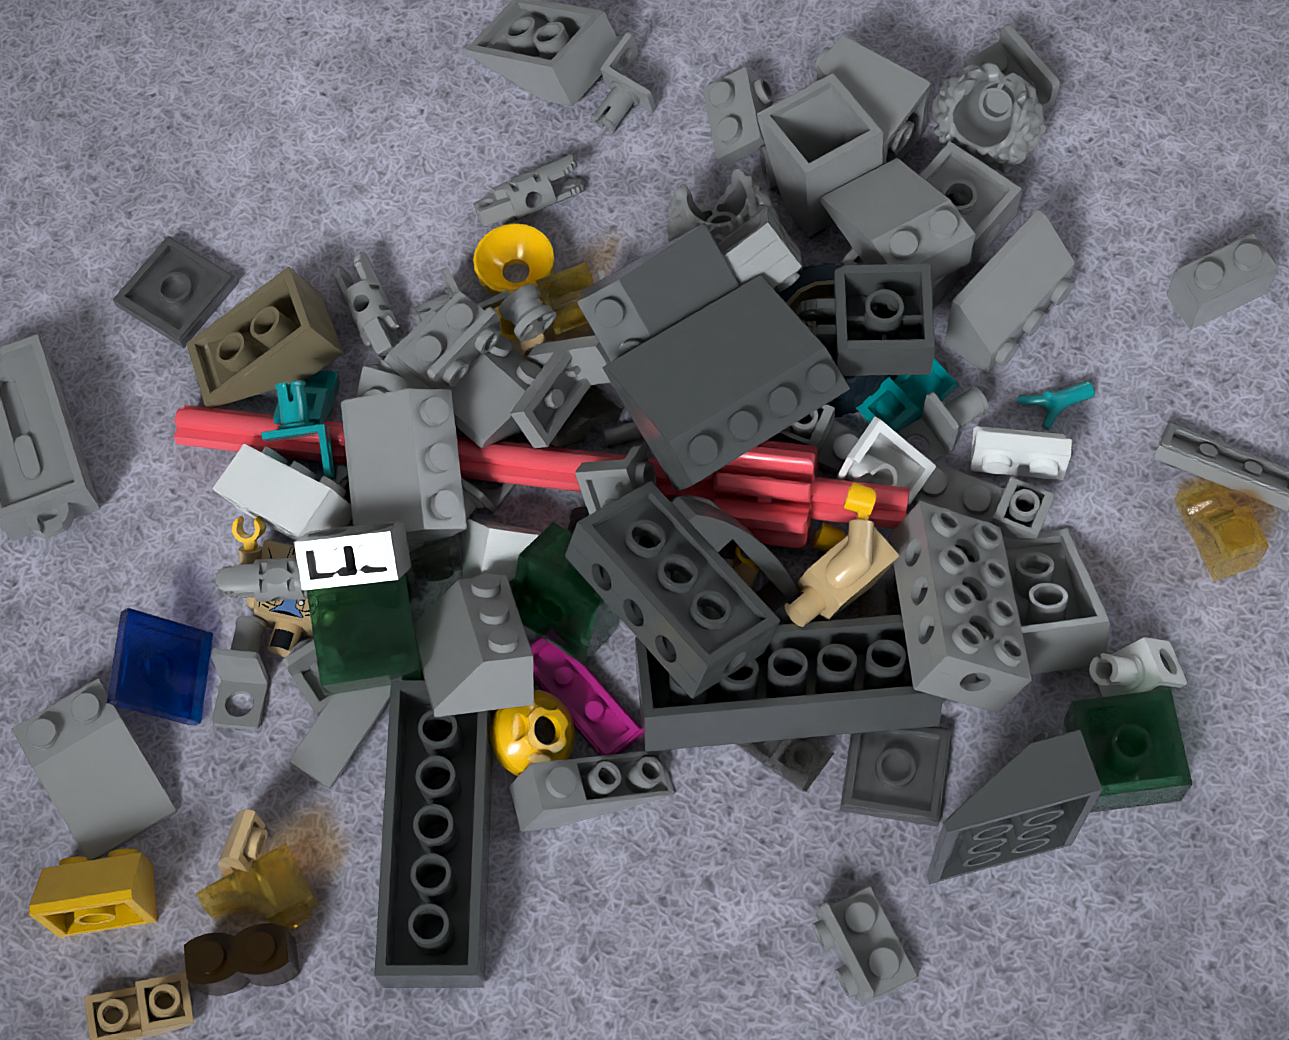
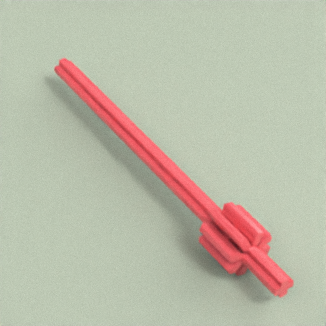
M184 405L183 409L178 408L174 422L177 429L174 439L178 445L238 452L243 444L260 452L266 446L282 457L322 462L319 435L272 442L262 440L261 432L277 430L278 426H281V424H274V415L217 408L210 409L208 407ZM325 421L323 424L330 428L334 463L347 465L343 423ZM457 436L461 478L581 492L575 471L582 462L622 460L627 456L549 446L533 448L531 444L499 441L480 448L469 437ZM766 440L696 484L677 493L657 459L648 458L656 470L657 487L669 501L674 497L682 495L709 499L721 510L746 526L764 545L803 549L806 547L810 537L812 519L849 524V521L856 520L858 514L843 508L848 490L854 481L819 478L817 463L819 454L817 448L812 445ZM856 482L872 488L876 493V501L869 516V521L874 522V527L895 529L907 516L910 488Z

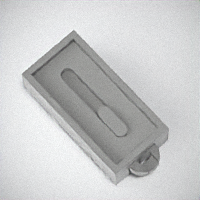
M765 207L717 244L740 286L761 275L779 293L792 285L800 276L797 272L802 268L800 249L768 207Z
M35 334L0 347V526L12 541L31 534L46 539V537L57 536L65 530L68 531L75 518L100 510V505L54 359L40 336Z

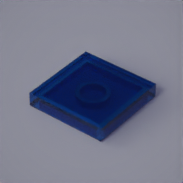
M131 608L121 611L106 703L186 725L195 726L200 724L202 721L213 633Z

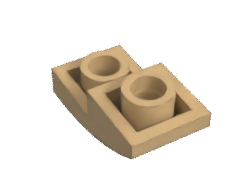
M243 809L236 813L218 861V868L222 874L240 878L242 872H249L254 860L261 857L267 842V830L264 829L265 823L256 811Z
M186 972L136 981L135 987L84 996L89 1040H139L194 1024Z

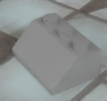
M1037 209L952 300L944 344L985 374H988L997 363L1005 366L1019 347V344L1016 342L1025 332L1030 336L1033 335L1046 318L1047 314L1044 311L1053 302L1056 305H1060L1073 289L1074 283L1070 280L1075 261L1042 211Z
M441 308L433 310L388 352L384 359V362L415 389L430 388L399 364L396 355ZM500 335L498 342L489 352L485 354L480 353L469 364L468 372L461 382L454 387L448 386L445 389L452 392L455 425L480 448L522 433L510 412L542 369L536 364L528 362L512 348L511 342L506 337Z
M409 388L343 400L341 402L353 526L404 520L407 541H441L466 530L451 390Z
M480 574L474 578L458 579L412 625L413 636L434 717L534 705L533 654L506 574Z

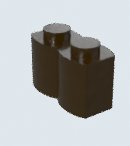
M271 923L257 924L245 928L235 936L218 932L207 933L197 936L184 944L186 979L199 992L207 995L231 994L243 989L249 983L265 987L277 986L291 981L300 974L296 939L282 925Z

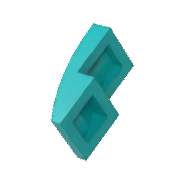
M933 357L931 374L898 375L894 380L888 377L880 384L879 390L873 396H869L864 400L863 404L856 409L869 423H871L874 417H877L898 433L922 417L927 394L934 392L942 402L959 385Z
M318 371L309 379L303 380L306 384L305 392L309 421L314 422L315 425L323 424L332 410L340 384L338 371ZM290 384L291 400L293 401L292 388ZM277 403L273 416L274 424H281L279 403Z

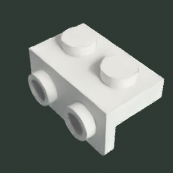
M976 426L972 433L970 471L1063 480L1071 458L1072 439H1066L1064 434Z

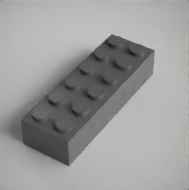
M902 614L809 622L804 627L797 624L778 625L762 655L693 699L643 643L635 637L636 675L645 752L939 726L943 698L913 689Z
M425 680L391 681L374 976L383 988H484L493 764L490 724L494 710L434 717Z

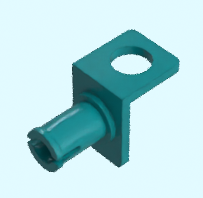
M290 381L293 401L291 400L290 384L286 382L275 384L281 426H278L277 430L261 432L262 440L272 442L319 435L324 476L331 480L335 479L336 471L330 428L326 424L315 425L314 422L309 421L305 381Z

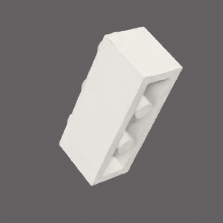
M243 444L212 488L241 512L254 519L258 516L261 517L268 527L294 541H297L309 531L347 527L352 520L351 505L343 499L347 492L344 488L325 476L319 482L316 481L317 476L296 461H293L290 467L287 466L288 461L266 446L260 452Z

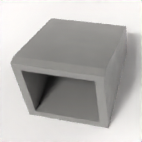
M834 73L757 113L758 123L784 208L808 238L835 223L820 202V198L823 195L883 165V131Z

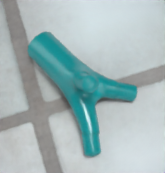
M1084 381L1057 391L1047 390L1044 394L1019 395L1018 403L1046 407L1047 414L1042 427L1050 430L1055 418L1064 409L1093 398L1094 389L1089 381Z

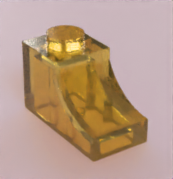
M1215 482L1176 495L1174 502L1214 582L1253 569L1259 565L1269 548V544L1249 505L1239 506L1230 497L1224 486Z
M286 843L254 860L249 872L238 869L196 892L203 909L214 921L231 914L252 913L267 918L271 924H278L286 929H293L307 922L313 915L311 910L320 906L296 856Z

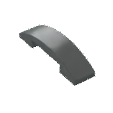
M678 496L672 504L717 552L733 540L767 576L770 581L756 594L784 624H795L787 615L784 606L799 592L787 570L776 556L746 526L723 510L696 499Z

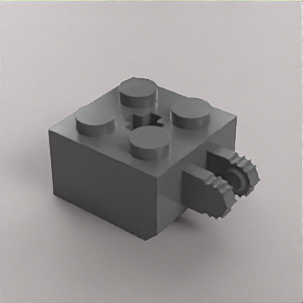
M930 263L844 265L834 271L833 299L801 301L799 306H797V316L801 320H805V322H834V325H812L807 327L826 348H835V364L842 376L931 374L935 352Z

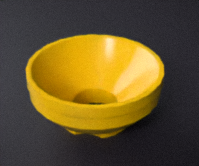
M513 223L502 225L488 232L479 241L474 252L473 262L475 273L481 285L487 292L495 296L505 291L513 293L520 287L529 284L536 285L539 291L543 290L553 275L555 259L553 247L549 239L541 231L532 226ZM517 263L525 265L529 269V275L525 280L512 283L504 278L503 274L508 266Z
M534 690V705L495 710L490 724V742L500 764L507 771L515 776H519L531 763L569 759L574 748L575 727L567 707L557 697L542 690ZM540 716L550 719L555 727V737L549 745L541 743L535 736L534 726Z

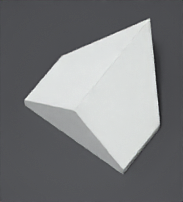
M874 417L847 456L836 480L910 488L908 504H911L936 468V465L881 419Z
M469 517L466 521L467 529L462 531L463 579L474 578L480 574H506L509 582L557 544L551 536L537 530Z

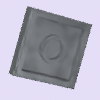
M167 236L113 298V301L121 310L184 348L186 343L195 336L239 283L234 275L170 236Z
M932 726L851 734L840 811L938 827L951 729Z

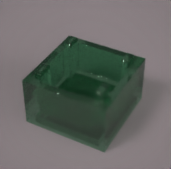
M553 521L519 554L512 594L524 626L584 665L615 632L619 617L565 557L573 534Z
M405 574L398 580L306 590L320 684L325 696L391 685V681L421 680Z

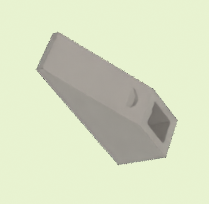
M662 750L531 763L509 785L521 832L562 827L674 795Z

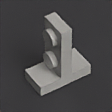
M596 335L536 344L529 353L528 358L542 370L510 414L533 448L549 446L591 385L610 383L602 367L611 361Z

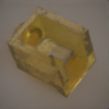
M587 262L536 280L541 292L540 300L544 305L551 306L556 312V319L552 323L556 335L588 324L586 317L577 304L581 290L594 284Z

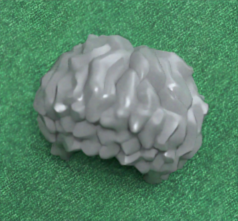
M990 62L981 66L970 64L965 68H960L957 71V75H952L948 83L941 87L939 94L932 104V117L935 123L938 124L934 129V134L940 136L939 143L946 146L951 141L990 168L999 169L1004 174L1012 166L1023 162L1027 155L1035 150L1041 135L1047 128L1043 118V106L1038 102L1036 88L1014 72L1005 76L997 65Z
M736 168L732 171V184L726 187L725 194L719 198L714 209L705 204L696 205L690 190L682 184L676 189L668 206L670 223L667 224V233L670 235L668 241L670 242L705 223L716 244H718L765 207H768L779 221L778 203L772 202L768 191L761 188L758 182L752 178V175H747L741 168Z

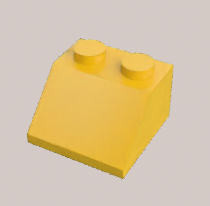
M135 849L113 850L108 853V858L90 861L87 857H67L59 860V866L42 868L29 904V916L58 938L157 922L154 864L142 852L138 853Z

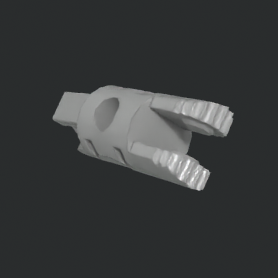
M574 155L565 156L539 167L533 172L525 173L513 178L510 182L506 181L492 188V194L473 203L479 221L484 226L502 220L507 224L521 219L525 215L528 216L542 210L548 205L551 206L584 192L585 187L580 178L566 180L554 186H551L550 183L565 176V174L573 172L578 167Z
M361 252L353 258V261L362 281L353 284L351 276L342 267L332 271V274L345 303L348 305V310L364 344L368 347L372 345L377 355L385 358L387 353L399 343L395 329L400 326L370 259L365 252Z
M297 557L255 559L253 564H239L233 567L230 565L228 567L223 566L222 569H218V573H215L216 578H214L216 581L215 585L219 587L220 591L223 590L226 595H229V597H235L236 599L239 596L241 598H255L257 602L305 600L342 592V586L302 591Z

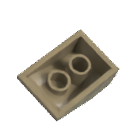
M287 267L186 343L204 404L210 409L274 390L275 384L286 382L291 384L290 381L309 379L343 354L322 293L290 267Z

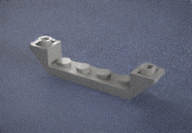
M825 404L775 436L785 443L815 446L819 454L818 468L838 475L847 456L863 433L834 422L835 408ZM930 460L936 465V468L910 505L916 506L919 501L989 522L1001 527L1002 537L1038 538L1055 498L1054 493L1010 477L1006 489Z

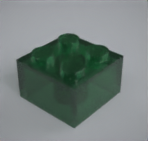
M1171 689L1071 702L1064 718L1066 733L1081 730L1102 787V791L1090 813L1182 801L1192 786V779Z

